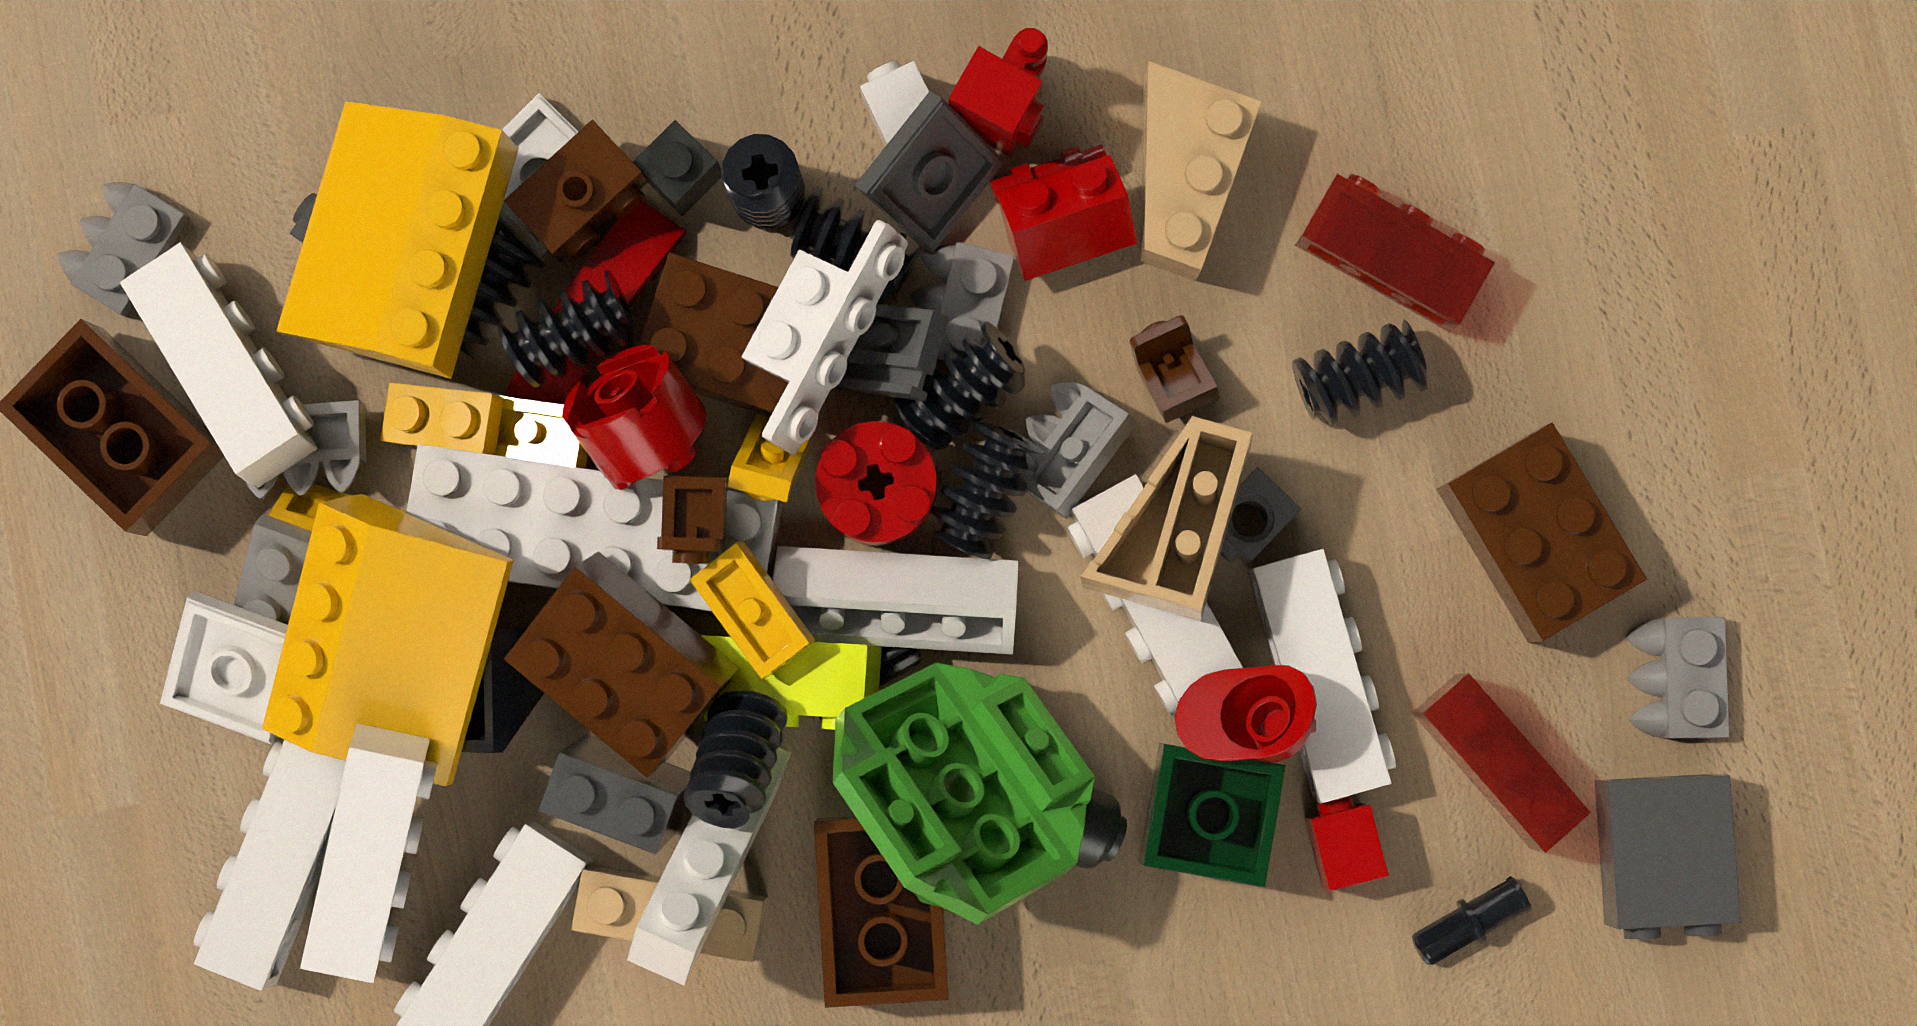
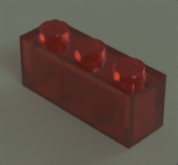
M1336 174L1295 246L1449 333L1458 327L1495 263L1483 256L1485 248L1463 234L1453 233L1452 237H1449L1430 226L1433 219L1412 205L1402 203L1398 208L1378 197L1381 190L1363 177L1350 174L1346 179Z
M1469 673L1455 674L1412 712L1421 725L1530 849L1546 853L1591 813Z

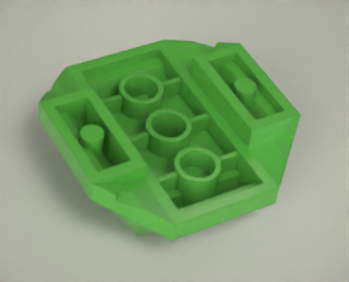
M934 663L845 707L836 718L833 784L904 888L915 893L920 902L945 908L979 925L1065 875L1078 862L1085 826L1086 805L1091 800L1095 775L1025 678L1000 673L993 677L970 668Z

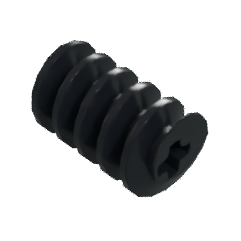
M769 134L746 136L739 139L728 149L722 162V179L736 213L746 224L760 230H775L788 225L799 214L805 201V184L794 152L784 141ZM770 177L768 180L769 188L758 190L761 188L760 179Z
M817 186L803 206L790 233V239H792L790 256L794 259L799 249L808 254L813 251V256L829 264L834 262V266L848 272L871 229L868 232L862 230L865 212L859 209L847 221L841 219L844 200L838 198L826 210L820 207L823 189ZM901 232L900 235L906 239L907 235ZM922 244L909 256L905 254L900 272L893 280L887 283L877 304L886 305L899 293L919 257Z
M499 229L497 232H494L460 347L461 351L474 360L475 358L466 346V343L469 341L486 346L489 342V338L480 324L485 322L497 326L498 320L502 323L504 322L494 305L500 303L515 307L518 303L508 288L509 285L512 283L526 288L531 286L532 282L523 270V266L527 264L543 269L546 265L537 256Z
M607 270L604 272L606 290L601 293L588 280L583 281L584 300L579 303L566 290L561 291L562 311L556 313L544 300L539 301L540 321L536 323L522 310L516 312L518 331L514 333L498 320V332L506 353L516 370L533 387H540L545 384V367L555 377L566 375L568 371L567 357L578 367L588 365L590 360L589 347L600 357L610 355V335L622 347L632 345L633 316L625 296L611 271Z
M1404 319L1402 332L1391 323L1381 327L1380 342L1370 332L1361 334L1358 338V351L1346 340L1338 343L1335 352L1336 360L1325 349L1318 350L1314 353V369L1301 357L1292 361L1295 381L1306 410L1313 420L1315 419V414L1321 412L1331 426L1338 424L1337 406L1341 404L1348 409L1354 418L1360 416V397L1366 396L1376 409L1382 407V389L1388 387L1398 400L1405 398L1404 380L1410 378L1421 392L1428 389L1427 367L1423 352L1412 327Z
M988 321L983 322L980 326L986 343L981 345L969 335L962 339V344L968 357L963 359L950 349L944 353L943 357L949 371L945 373L935 366L933 375H927L931 385L927 387L923 384L922 388L923 391L928 393L926 401H908L907 399L893 397L895 406L907 427L920 441L929 447L937 450L945 449L951 443L952 435L960 436L968 431L970 420L973 422L982 421L988 414V406L992 408L1002 406L1007 399L1006 392L1011 394L1019 393L1025 386V369L1019 353L1005 335Z
M976 422L974 428L986 439L984 446L965 443L963 449L975 461L973 467L954 464L952 470L964 484L962 488L943 485L941 492L953 505L951 509L933 506L930 512L942 524L940 530H934V533L940 539L965 553L982 559H990L995 549L987 538L999 539L1006 531L1004 523L998 517H1012L1017 510L1016 504L1009 496H1023L1028 489L1027 483L1019 474L1034 475L1039 465L1030 453H1045L1030 440L1007 428Z
M754 691L725 692L712 702L707 714L708 720L702 731V740L696 751V760L690 772V780L684 792L685 806L690 812L702 821L717 827L739 828L750 819L749 813L762 809L766 801L765 789H767L772 779L770 770L777 761L776 750L782 742L781 730L784 729L788 720L787 711L779 701Z

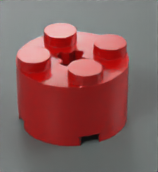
M639 345L614 354L596 366L602 376L595 380L588 388L580 380L567 396L562 409V418L597 468L615 489L628 488L638 480L649 477L662 469H665L667 472H676L688 465L696 455L693 443L704 428L707 417L706 409L665 350L663 354H660L653 345Z
M870 421L845 429L823 449L815 474V490L821 510L836 530L845 537L860 544L883 547L894 545L910 538L924 525L931 514L930 511L937 497V477L930 453L908 429L892 423ZM873 470H880L883 478L893 477L894 484L885 487V497L880 500H875L870 491L860 490V485L869 481V472Z

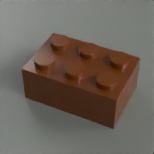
M669 252L639 345H653L660 354H663L665 350L695 393L771 417L789 383L750 364L742 358L747 345L779 287Z
M80 319L0 401V412L118 526L128 533L148 536L224 457L212 434L204 424L106 330L83 319Z
M1553 422L1535 430L1436 489L1528 643L1546 640L1647 580Z
M599 551L572 569L504 658L505 661L646 778H649L670 758L710 708L712 702L718 698L741 669Z
M856 816L816 819L814 821L825 1008L948 1000L949 986L944 908L922 903L915 893L904 888Z

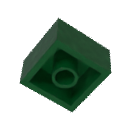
M1159 743L1139 862L1143 866L1265 887L1286 765L1257 760L1223 762L1206 760L1188 751L1186 747Z

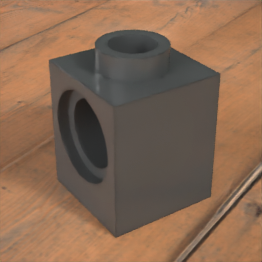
M1258 467L1240 484L1233 510L1236 506L1242 504L1254 506L1262 515L1263 526L1257 536H1243L1233 527L1231 514L1220 555L1230 563L1237 557L1244 564L1251 562L1301 510Z

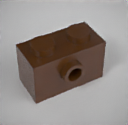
M592 119L503 202L561 263L569 255L573 259H577L585 254L600 238V234L596 230L613 214L620 219L632 211L643 199L644 193L641 189L648 181L642 171Z

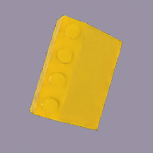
M345 101L276 331L280 334L451 379L519 147L501 129L441 114Z
M364 494L320 502L262 729L312 753L344 761L347 759L349 746L357 723L429 738L430 741L425 760L437 763L433 783L442 786L453 784L514 560Z

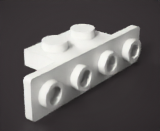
M877 220L874 223L848 272L799 249L742 355V358L750 364L789 382L762 432V437L792 455H795L801 444L807 441L813 434L817 426L820 408L830 390L836 387L842 380L847 368V358L857 339L871 326L876 313V304L887 283L898 275L903 266L908 241L889 224L881 220Z

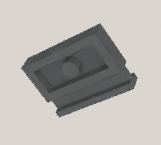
M876 304L874 320L869 329L857 339L847 358L845 374L840 383L834 388L842 391L926 401L928 393L922 390L926 375H933L949 317L930 309Z

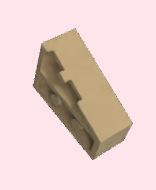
M1148 61L1143 85L1144 119L1142 134L1143 169L1140 261L1196 281L1205 262L1262 101Z
M1192 416L1148 479V483L1127 513L1125 512L1116 524L1111 536L1080 576L1082 586L1201 621L1250 452L1252 432Z

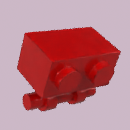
M1025 28L1019 31L1014 36L1002 58L978 46L948 98L949 105L990 147L1010 158L1018 144L1027 148L1030 146L1045 118L1042 113L1046 103L1040 100L1042 80L1037 77L1044 72L1046 67L1048 40L1045 34L1035 28Z
M1102 144L1083 151L1076 146L1061 151L1062 158L1032 168L1029 167L1028 163L1010 168L1011 175L990 181L995 201L1000 205L1009 244L1024 281L1138 244L1128 193L1111 155L1106 154Z

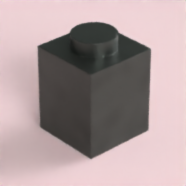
M676 120L633 161L642 171L648 183L681 216L722 178V170L718 161Z

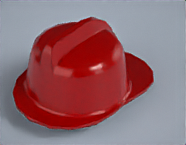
M1289 665L1224 669L1205 674L1187 688L1178 701L1174 717L1176 731L1187 750L1202 759L1222 762L1257 760L1275 763L1292 757L1302 749L1310 733L1316 732V720L1314 717L1317 700L1314 686L1307 676Z

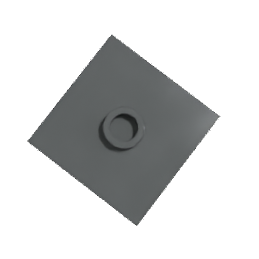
M929 91L854 186L919 246L922 244V248L932 254L1005 161L943 98Z

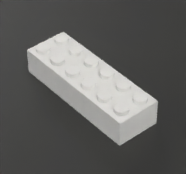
M423 444L417 445L406 513L513 559L514 562L508 582L558 589L576 565L599 551L663 605L712 612L689 580L708 564L672 563V551L657 549V537H661L663 480L644 478L628 488L618 490L611 485L600 471ZM727 490L725 551L735 543L744 541L771 578L783 502L779 500L760 501L747 496L743 492ZM710 552L709 564L724 552Z

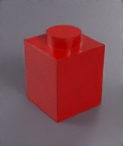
M1352 795L1325 803H1316L1318 814L1304 817L1323 888L1332 891L1389 876L1370 804L1362 802L1354 804Z

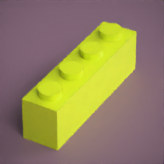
M701 635L741 668L720 695L730 691H754L768 695L779 701L786 709L788 720L785 727H799V716L804 715L822 717L821 729L835 730L836 718L845 707L879 691L882 647L814 642L772 675L761 680L731 637ZM709 709L704 714V721L708 720L707 714Z

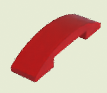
M640 201L632 211L615 222L578 271L566 291L579 303L584 300L582 282L588 280L601 293L606 290L604 272L609 270L618 282L630 309L649 280L652 279L654 281L666 263L669 252L673 253L687 232ZM561 299L553 308L556 313L562 311ZM589 347L590 360L588 365L584 367L576 366L567 357L568 371L562 377H555L545 367L546 381L540 387H533L516 370L504 395L511 398L564 405L567 396L580 380L585 384L588 380L585 375L599 355Z

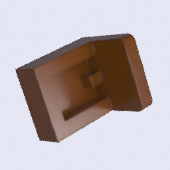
M1183 315L1168 321L1152 323L1140 334L1130 339L1137 371L1165 423L1220 399L1218 386L1192 341L1189 325Z
M663 476L661 537H657V549L672 551V563L709 564L710 552H725L727 478Z

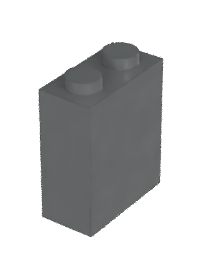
M585 734L559 752L538 811L657 854L680 827L686 810L684 792L690 780V772L663 763L649 778H646L601 739Z
M1698 774L1594 780L1604 925L1623 929L1624 939H1655L1661 937V927L1684 926V935L1712 936L1722 934L1721 924L1741 923L1730 775Z

